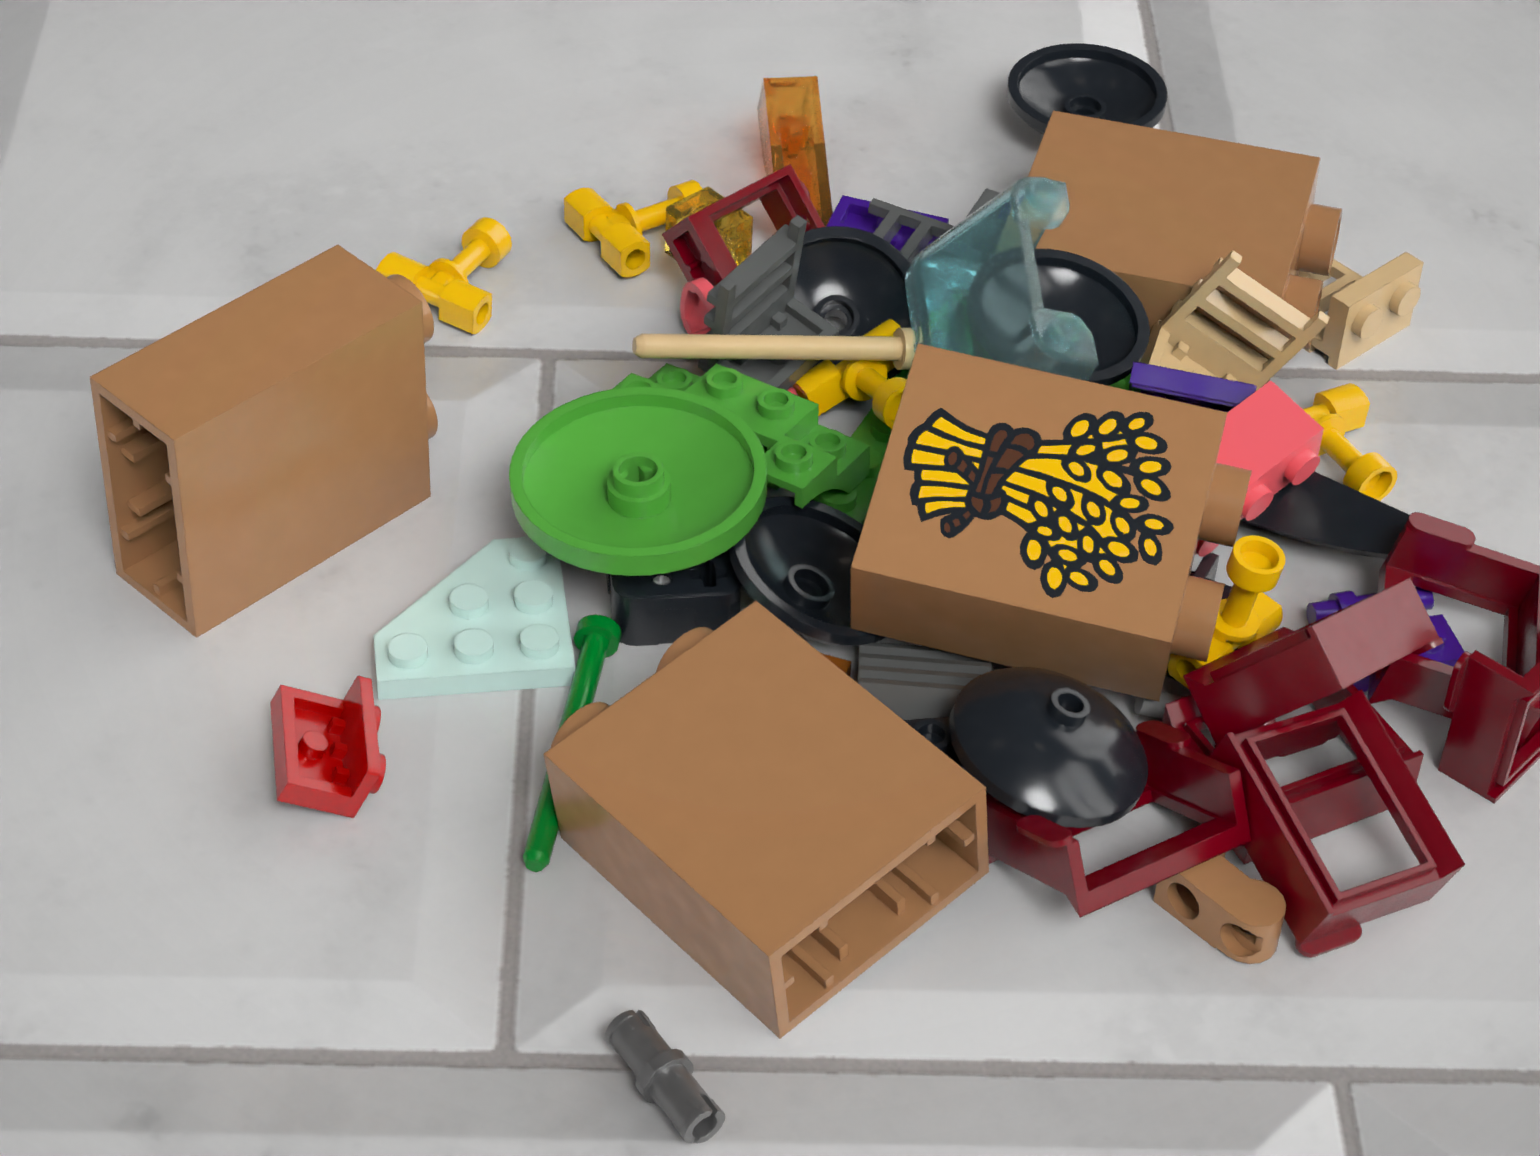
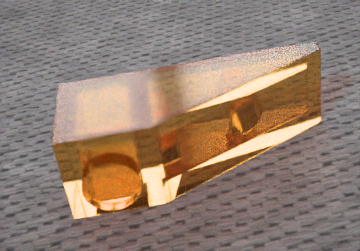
M818 76L763 78L757 111L766 176L791 164L799 180L807 187L811 202L826 227L833 211Z

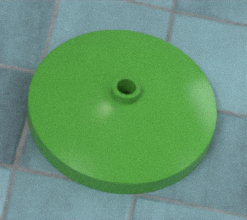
M663 387L610 389L579 397L555 408L539 419L523 435L512 455L509 469L512 508L518 523L528 537L541 549L568 564L611 575L646 576L665 574L687 569L715 558L737 544L752 529L760 517L766 502L767 460L764 448L753 429L733 411L711 399L694 393Z

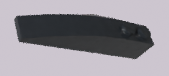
M1314 471L1299 485H1293L1290 482L1274 494L1269 506L1258 517L1250 521L1243 518L1240 521L1293 540L1355 555L1386 559L1410 515Z

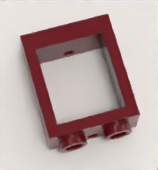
M791 164L686 217L662 233L665 242L688 282L703 277L715 287L737 267L714 223L758 200L761 201L777 231L785 224L789 226L790 221L797 215L807 221L805 232L825 227L811 202L807 187L799 180Z

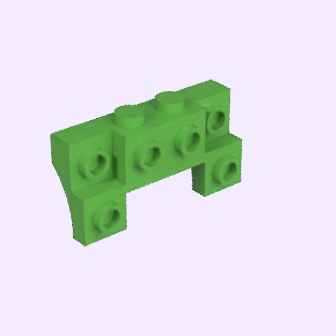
M666 363L650 378H644L631 373L613 388L663 387L677 389L706 397L730 409L753 429L764 448L767 460V487L776 491L784 488L795 493V505L803 508L812 499L831 489H840L850 493L869 475L870 445L846 436L837 430L819 425V404L794 395L785 389L774 387L744 375L735 369L716 363L705 374L698 376L686 369Z

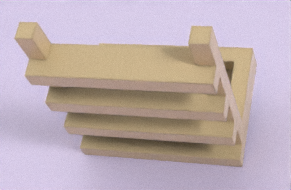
M1232 250L1224 259L1222 257L1218 259L1213 265L1212 271L1204 280L1200 278L1193 285L1191 293L1183 301L1179 299L1173 305L1171 313L1163 321L1158 320L1153 325L1149 343L1141 363L1257 385V391L1328 324L1330 317L1321 310L1311 319L1239 270L1237 267L1241 263L1242 256ZM1221 286L1293 337L1288 339L1216 288ZM1200 307L1269 354L1271 358L1268 360L1195 309Z
M1404 252L1364 277L1333 259L1329 276L1300 271L1299 276L1323 280V282L1331 277L1337 279L1322 289L1319 311L1321 310L1323 313L1328 311V316L1330 317L1328 324L1312 339L1310 349L1304 350L1309 353L1316 349L1322 351L1329 356L1327 365L1337 370L1409 326L1413 309L1421 294L1418 286L1424 262L1408 252Z

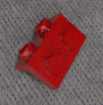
M358 675L343 700L280 684L270 702L277 801L354 818L368 794H375L379 790L386 770L385 755L379 753L377 733L381 721V709L379 706L374 705L372 679Z

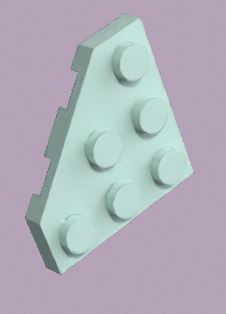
M528 536L493 539L373 635L378 700L571 686L575 671L560 559L541 549Z

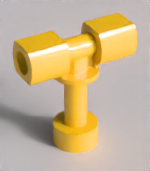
M695 180L671 186L668 190L667 200L638 210H634L627 202L618 204L613 209L594 189L579 188L564 198V221L584 241L593 242L599 240L601 242V257L620 276L634 277L650 267V242L642 236L643 231L673 221L679 223L686 217L709 206L703 188Z
M483 217L478 219L463 233L461 239L463 250L452 260L438 258L427 266L396 252L387 254L381 260L376 271L385 277L399 274L409 279L421 291L427 303L439 308V320L471 334H477L486 326L492 316V293L469 284L467 277L478 266L484 268L496 266L511 251L512 241L508 231L501 223L492 218Z
M888 319L863 336L893 337L895 330L901 327L894 320ZM824 360L804 374L793 385V388H795L799 397L819 404L818 416L848 397L858 401L873 399L872 409L875 416L892 429L907 379L894 377L887 380V372L895 368L893 361L843 360L834 365L830 360Z
M1352 383L1316 393L1313 406L1303 410L1324 428L1318 456L1327 453L1346 472L1343 478V485L1381 501L1393 489L1397 480V471L1379 453L1371 452L1363 455L1344 437L1345 432L1364 427L1370 406L1367 396L1357 385Z
M1249 535L1238 539L1234 544L1226 565L1227 575L1234 584L1228 599H1221L1207 662L1174 654L1170 655L1168 664L1169 675L1188 689L1189 687L1183 675L1234 651L1236 648L1239 649L1274 632L1280 626L1283 618L1282 606L1263 593L1272 590L1277 585L1286 562L1283 550L1275 542L1262 536Z

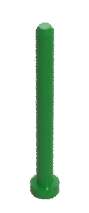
M593 614L583 617L578 622L574 643L580 650L558 730L573 713L585 705L594 702L605 658L612 656L618 650L622 632L619 625L609 617ZM547 771L523 853V861L526 868L533 872L542 871L549 865L559 830Z

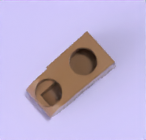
M1226 853L1156 884L1153 901L1226 956L1237 962L1255 964L1270 959L1276 952L1286 911V902L1283 895L1271 884L1248 877L1225 859Z

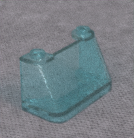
M1025 177L1019 179L917 253L905 277L910 323L913 331L914 353L919 343L1080 380H1089L1098 365L1092 333L1078 316L1043 307L1034 249L1045 230L1059 227L1069 213L1070 203L1066 182L1051 180L1045 177Z

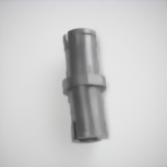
M628 1010L618 1015L608 1026L605 1032V1039L635 1073L636 1088L645 1100L650 1103H656L662 1108L686 1143L692 1144L693 1141L702 1143L713 1137L722 1127L725 1121V1113L692 1076L693 1064L682 1050L670 1048L643 1011L638 1010L635 1013L634 1010Z

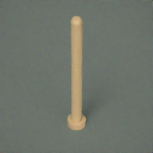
M897 328L893 337L640 334L633 338L632 351L633 354L640 358L893 361L897 370H910L918 343L920 344V339L915 328Z

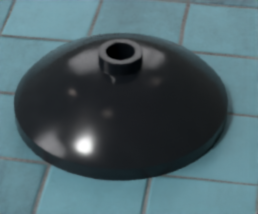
M1085 43L1053 45L1027 54L1013 66L1007 83V98L1012 109L1025 123L1043 135L1053 111L1153 128L1162 119L1168 98L1164 80L1148 63L1132 54L1115 48Z
M829 226L805 232L794 298L825 320L833 316L842 319L845 328L839 331V336H863L886 320L892 319L901 328H915L921 342L926 321L925 296L915 270L898 249L879 236L857 228ZM824 360L818 361L814 366H816L817 364H819L820 362H822V361H824ZM830 360V361H831L834 365H836V364L840 363V362L843 361V360ZM893 368L887 372V380L894 378L902 370Z
M1026 249L1007 254L994 261L985 269L978 280L972 298V316L975 327L987 347L1004 363L1109 386L1131 374L1133 362H1141L1149 343L1150 326L1148 316L1135 292L1111 270L1091 259L1074 253L1054 249Z
M776 496L766 498L763 511L755 525L737 544L729 549L733 569L749 597L753 601L760 603L795 633L817 642L840 646H854L874 643L886 638L851 629V565L863 524L842 511L817 501L811 500L801 508L795 505V497Z
M1012 667L989 671L977 676L964 686L951 710L949 718L950 739L955 753L966 771L983 784L990 795L1026 816L1039 815L1064 827L1086 828L1112 823L1129 813L1145 789L1148 779V761L1142 742L1125 715L1104 695L1070 676L1034 667Z

